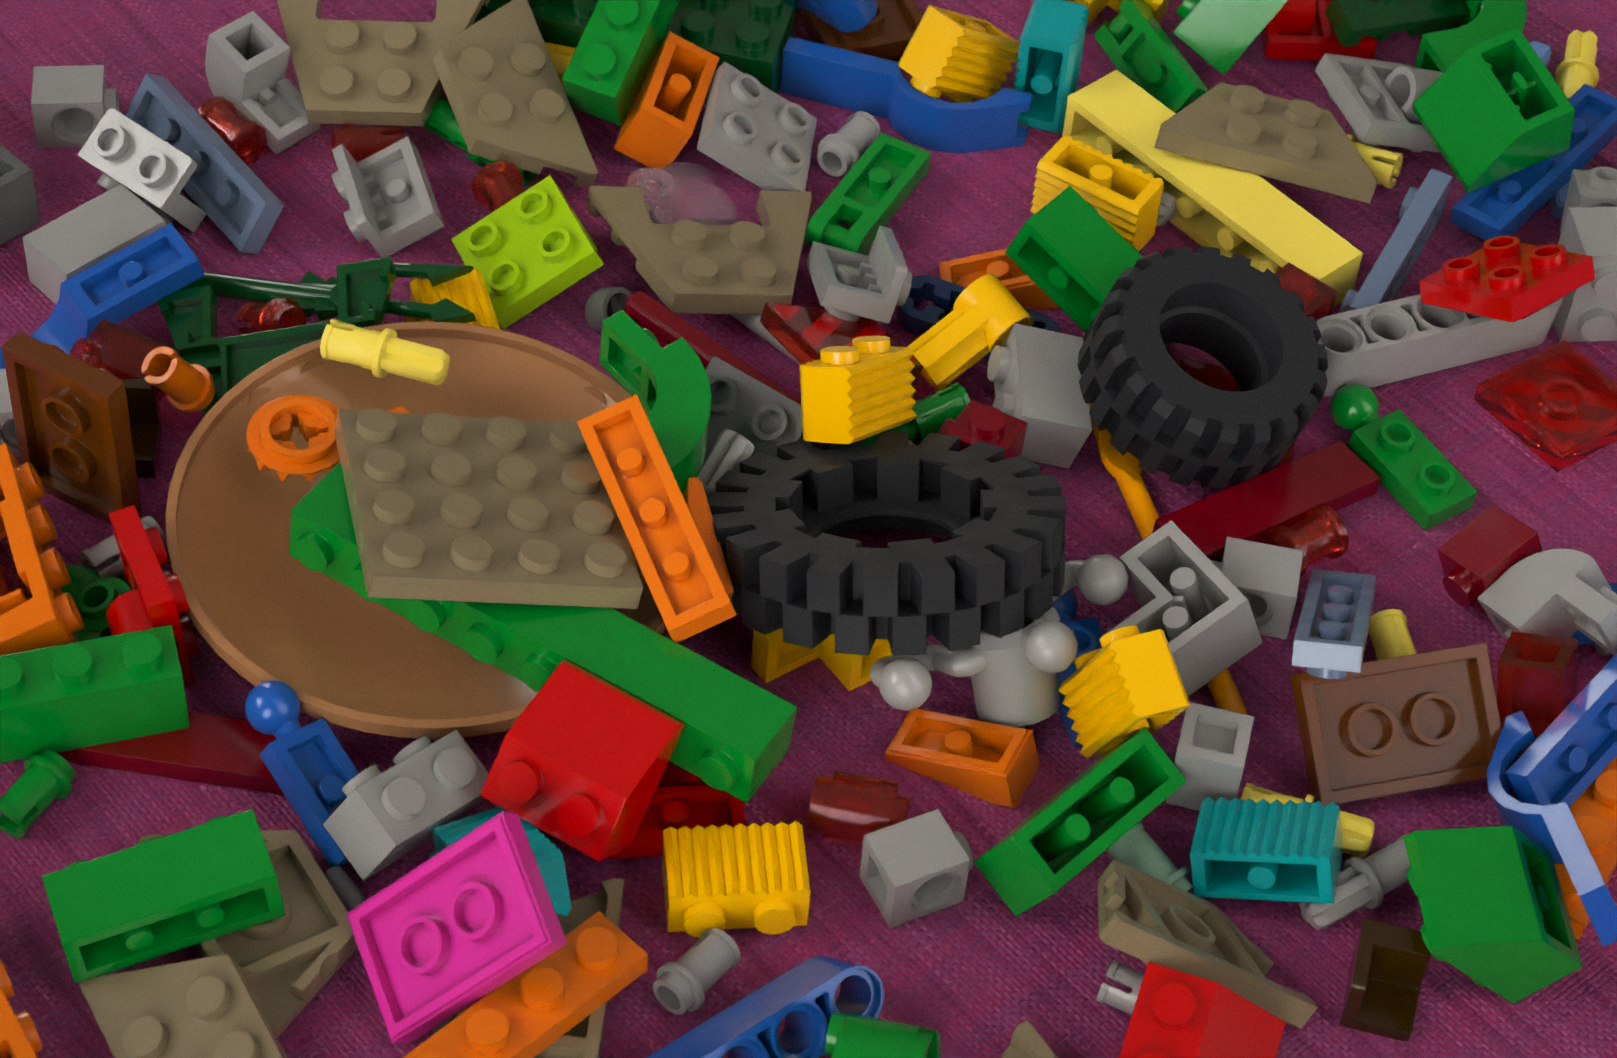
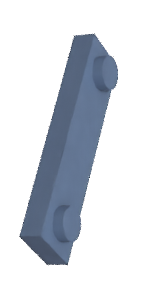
M146 73L125 116L197 162V168L183 189L206 212V215L240 252L259 254L284 205L164 76Z
M1431 168L1419 189L1412 186L1408 189L1400 208L1399 219L1401 220L1360 290L1349 289L1339 313L1396 299L1442 219L1453 176Z
M1312 569L1294 637L1292 666L1307 667L1308 674L1325 679H1339L1346 677L1348 672H1361L1374 604L1377 575Z

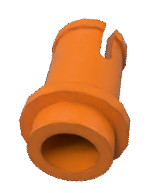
M167 346L157 347L146 355L141 367L142 374L147 375L144 377L145 381L166 393L168 401L175 409L181 412H196L203 410L211 403L215 394L213 376L205 367L198 364H189L178 356L176 351Z

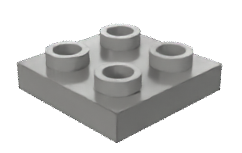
M1329 53L1324 54L1315 72L1328 90L1329 98L1338 106L1351 126L1352 134L1356 135V138L1361 143L1373 147L1384 145L1407 148L1414 152H1422L1423 150L1440 152L1414 113L1413 103L1444 72L1413 68L1412 65Z
M724 61L714 72L710 83L697 150L763 190L805 191L817 118L807 113L800 105L789 102L768 89L752 75L743 73Z

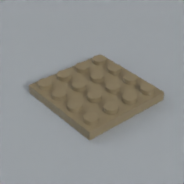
M369 408L362 411L338 409L334 432L368 597L638 609L643 586L633 552L577 422L568 420L556 423L520 421L505 416L493 419L456 417L441 412L428 415L393 413L377 408Z

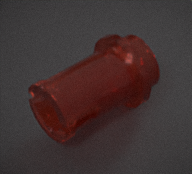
M343 123L342 129H332L331 149L343 144L358 163L405 138L403 126L352 128L350 123Z
M276 298L268 303L249 302L245 304L239 311L237 322L251 323V327L244 326L239 328L243 335L306 325V316L296 301L289 298Z

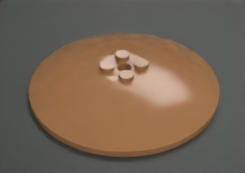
M433 321L400 322L362 328L382 332L385 328L394 329L399 339L442 349L450 356V366L446 379L441 385L436 386L390 373L385 378H377L373 376L372 370L345 362L341 363L323 359L320 353L321 339L295 348L246 376L223 395L206 413L193 431L176 463L168 490L165 522L167 555L171 574L177 573L189 606L187 613L199 633L217 655L254 686L269 680L282 681L291 686L297 693L301 704L300 712L318 719L324 718L328 723L362 732L401 738H420L426 735L429 739H441L456 729L462 737H474L508 731L537 692L529 688L524 682L495 666L476 660L467 651L436 634L419 629L410 620L377 602L365 600L355 590L331 577L308 569L299 560L289 555L291 509L327 472H317L309 483L303 475L291 474L282 482L273 469L259 471L254 455L247 451L246 431L248 423L254 413L264 404L288 395L316 396L345 410L362 411L369 408H377L389 411L402 406L412 414L428 415L441 412L456 417L488 419L505 416L520 421L552 423L564 420L577 422L632 395L610 377L587 362L541 341L496 328ZM293 427L291 441L295 443L296 448H300V450L306 449L308 442L303 438V434H299L298 428ZM633 552L643 586L638 609H612L662 634L666 629L665 623Z

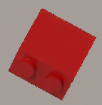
M562 661L506 733L480 796L509 812L518 813L521 819L591 858L601 861L631 847L685 724L570 661Z
M1148 962L1119 1058H1276L1286 1022L1220 983Z

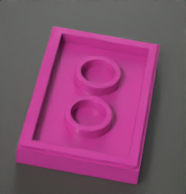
M500 812L346 913L390 1040L394 1044H409L567 944L519 815L513 812Z

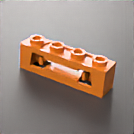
M6 443L0 445V540L8 537L17 573L32 594V598L27 600L21 588L9 593L0 561V656L78 642L75 632L84 628L81 614L73 598L68 592L64 593L62 588L71 583L67 567L57 549L50 546L51 542L58 539L56 528L44 505H38L37 500L46 496L43 484L31 462L28 461L20 465Z

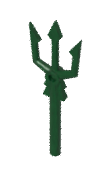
M393 262L397 277L429 279L432 287L471 273L473 267L469 265ZM310 271L306 273L300 283L204 272V276L181 288L187 289L210 285L216 297L291 306L290 312L295 321L317 315L319 321L338 316L337 279L331 276L326 282ZM447 298L434 304L390 299L385 314L432 319L433 322L468 323L477 321L474 313Z

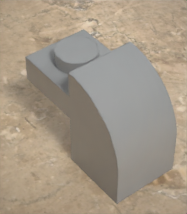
M251 11L208 35L205 55L206 76L211 92L230 124L237 131L248 125L275 154H278L321 128V124L308 122L301 92L286 78L290 47L254 11Z
M1551 549L1530 555L1511 566L1477 598L1498 633L1540 665L1577 630L1615 656L1617 653V594L1611 589L1595 559L1584 552L1573 549Z

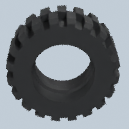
M1184 246L1165 249L1162 255L1160 252L1151 253L1137 260L1134 267L1125 269L1114 283L1084 335V343L1079 350L1077 366L1082 375L1079 385L1085 403L1093 402L1089 413L1099 430L1107 429L1112 435L1111 445L1123 456L1129 452L1139 459L1138 467L1152 475L1157 470L1170 475V482L1189 486L1195 480L1200 481L1201 488H1224L1228 481L1232 485H1237L1258 476L1260 473L1270 471L1288 452L1318 409V404L1324 397L1328 382L1325 373L1328 368L1326 349L1324 344H1317L1322 337L1314 317H1306L1304 314L1305 304L1294 290L1288 293L1279 285L1281 278L1272 271L1266 269L1264 273L1250 265L1251 259L1237 253L1233 254L1230 258L1220 255L1219 248L1202 246L1198 247L1196 252H1190L1189 247ZM1164 343H1181L1208 353L1231 373L1241 392L1216 389L1194 379L1173 360Z

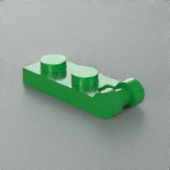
M1122 0L1118 5L1120 10L1118 15L1111 23L1105 21L1094 33L1096 41L1118 71L1142 87L1174 113H1178L1209 91L1155 20L1152 8L1144 0Z
M880 133L814 213L805 231V243L812 246L813 241L867 255L879 226L885 227L929 172L932 153ZM842 221L852 225V227L847 229L839 226V223Z

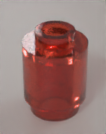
M838 771L834 772L833 778L816 775L809 807L807 829L822 831L823 839L863 846L865 834L907 820L910 798L898 796L899 782Z

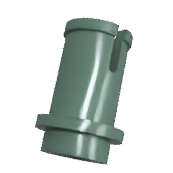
M1141 823L1136 824L1109 847L1107 853L1117 861L1188 893L1193 889V885L1186 878L1190 871L1186 867L1178 869L1148 835Z

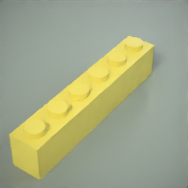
M1117 69L1068 96L1062 137L1071 135L1073 141L1081 140L1083 145H1091L1093 150L1101 149L1103 155L1111 154L1113 159H1122L1123 164L1131 163L1134 169L1141 168L1143 174L1152 173L1153 178H1162L1164 182L1163 190L1173 195L1176 199V212L1173 218H1170L1168 221L1199 245L1219 248L1220 255L1230 258L1233 254L1237 253L1251 259L1250 265L1264 273L1266 269L1272 271L1281 278L1279 285L1288 293L1294 290L1305 304L1303 312L1306 317L1313 316L1316 319L1343 302L1349 289L1354 290L1363 255L1360 250L1257 174L1154 148L1161 124L1176 113Z

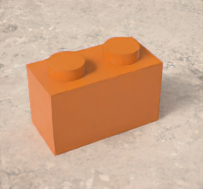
M669 31L654 55L620 129L613 149L664 175L692 136L719 57Z

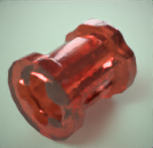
M223 96L210 98L197 109L201 117L247 166L259 159L267 144L265 128L255 121H245L236 114L234 104Z
M506 161L486 165L473 178L471 184L472 195L480 205L487 207L489 213H492L524 192L522 188V175L514 164Z
M1319 504L1310 508L1306 512L1304 519L1288 527L1278 525L1269 529L1264 539V544L1302 550L1303 558L1300 577H1302L1307 567L1325 557L1336 559L1343 556L1349 547V537L1344 522L1337 512L1330 506Z

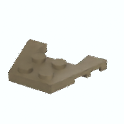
M276 0L288 46L290 47V54L308 122L312 124L424 127L444 89L432 61L439 45L472 26L482 6H487L490 0H437L435 19L431 22L320 19L323 0Z
M589 186L586 203L587 210L594 218L602 215L612 228V241L616 245L629 248L637 258L635 269L673 313L781 315L774 307L777 304L791 305L812 200L810 191L760 190L756 210L762 226L749 221H739L733 225H702L693 220H680L674 224L653 223L650 219L641 187Z

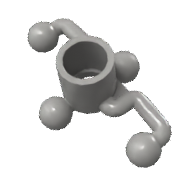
M1108 554L1094 555L1086 561L1078 559L1065 562V580L1060 597L1073 587L1078 586L1081 595L1092 604H1113L1127 591L1129 576L1125 565L1116 557ZM1053 596V603L1060 597ZM1052 607L1039 619L1024 616V628L1002 638L981 630L979 645L949 651L944 645L934 644L927 645V654L890 655L875 661L871 666L870 678L873 684L879 688L885 702L894 709L908 711L920 707L930 696L932 678L929 671H939L955 677L970 676L979 720L1022 727L1048 719L1059 710L1062 701L1058 691L1057 672L1067 669L1075 660L1078 642L1073 630L1063 622H1060L1057 610Z

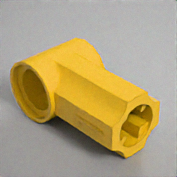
M986 274L972 282L962 291L953 304L952 312L907 347L915 353L912 356L915 360L913 363L920 374L931 386L939 391L948 386L989 352L991 353L996 345L1002 346L1014 323L1032 326L1033 318L994 274Z

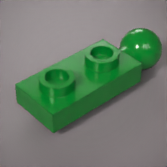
M1359 383L1346 384L1334 393L1330 403L1331 416L1339 427L1347 431H1353L1348 448L1381 477L1380 483L1424 531L1472 507L1478 492L1400 409L1380 417L1378 415L1379 402L1375 393L1369 387Z

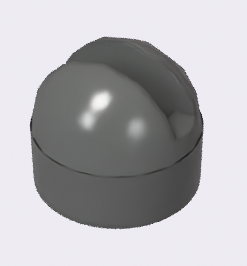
M605 287L592 293L585 304L584 316L588 325L601 334L602 320L621 310L624 311L626 298L632 295V293L624 287Z

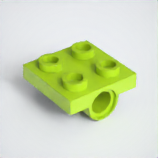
M551 175L451 239L464 264L481 271L496 318L503 329L604 265L595 243Z

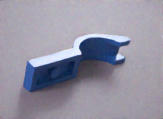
M789 37L783 49L781 94L856 112L864 111L873 116L886 118L889 120L891 127L906 140L932 151L960 154L1024 146L1026 142L1028 128L1018 126L1019 113L1029 112L1033 94L1003 87L993 96L982 100L951 103L930 98L912 88L902 76L901 68L898 66V62L794 37Z
M170 223L62 282L59 300L50 317L30 336L43 343L56 345L66 354L82 361L92 348L97 334L204 276L200 261ZM0 348V369H4L3 351Z
M1518 711L1506 717L1486 771L1488 792L1505 826L1512 825L1550 851L1554 864L1565 865L1603 947L1617 941V907L1567 802L1550 805L1521 803L1506 774L1508 769L1521 757L1520 751L1536 740L1523 711Z

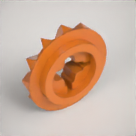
M311 395L283 396L260 407L251 417L246 431L247 451L254 455L259 471L273 469L282 482L291 474L303 475L309 483L317 472L324 471L328 473L340 461L334 432L337 413L340 408L323 398ZM293 427H297L299 434H303V438L308 442L306 449L300 450V448H296L295 443L291 441Z

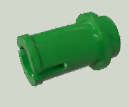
M45 750L40 755H31L24 762L26 771L0 798V829L7 835L21 839L56 798L65 799L72 792L71 782L76 777L75 771L62 756L53 751Z

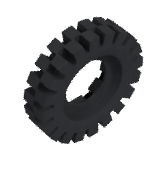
M884 431L876 434V442L872 445H864L861 440L852 444L824 443V450H821L802 439L777 446V457L760 452L740 462V472L727 471L715 483L716 492H710L708 504L713 518L717 542H720L734 589L731 603L736 614L742 613L743 625L764 635L783 628V642L813 649L829 635L833 634L835 635V653L869 656L876 639H888L892 656L927 654V636H934L949 651L979 645L981 630L1002 638L1024 628V616L1039 619L1053 607V596L1060 597L1064 585L1066 504L1065 496H1061V486L1051 474L1040 475V465L1022 455L1005 459V448L978 441L960 451L959 436L929 433L919 445H908V431ZM866 529H908L935 533L952 539L933 544L930 538L887 542V548L862 547V541L835 536V534Z

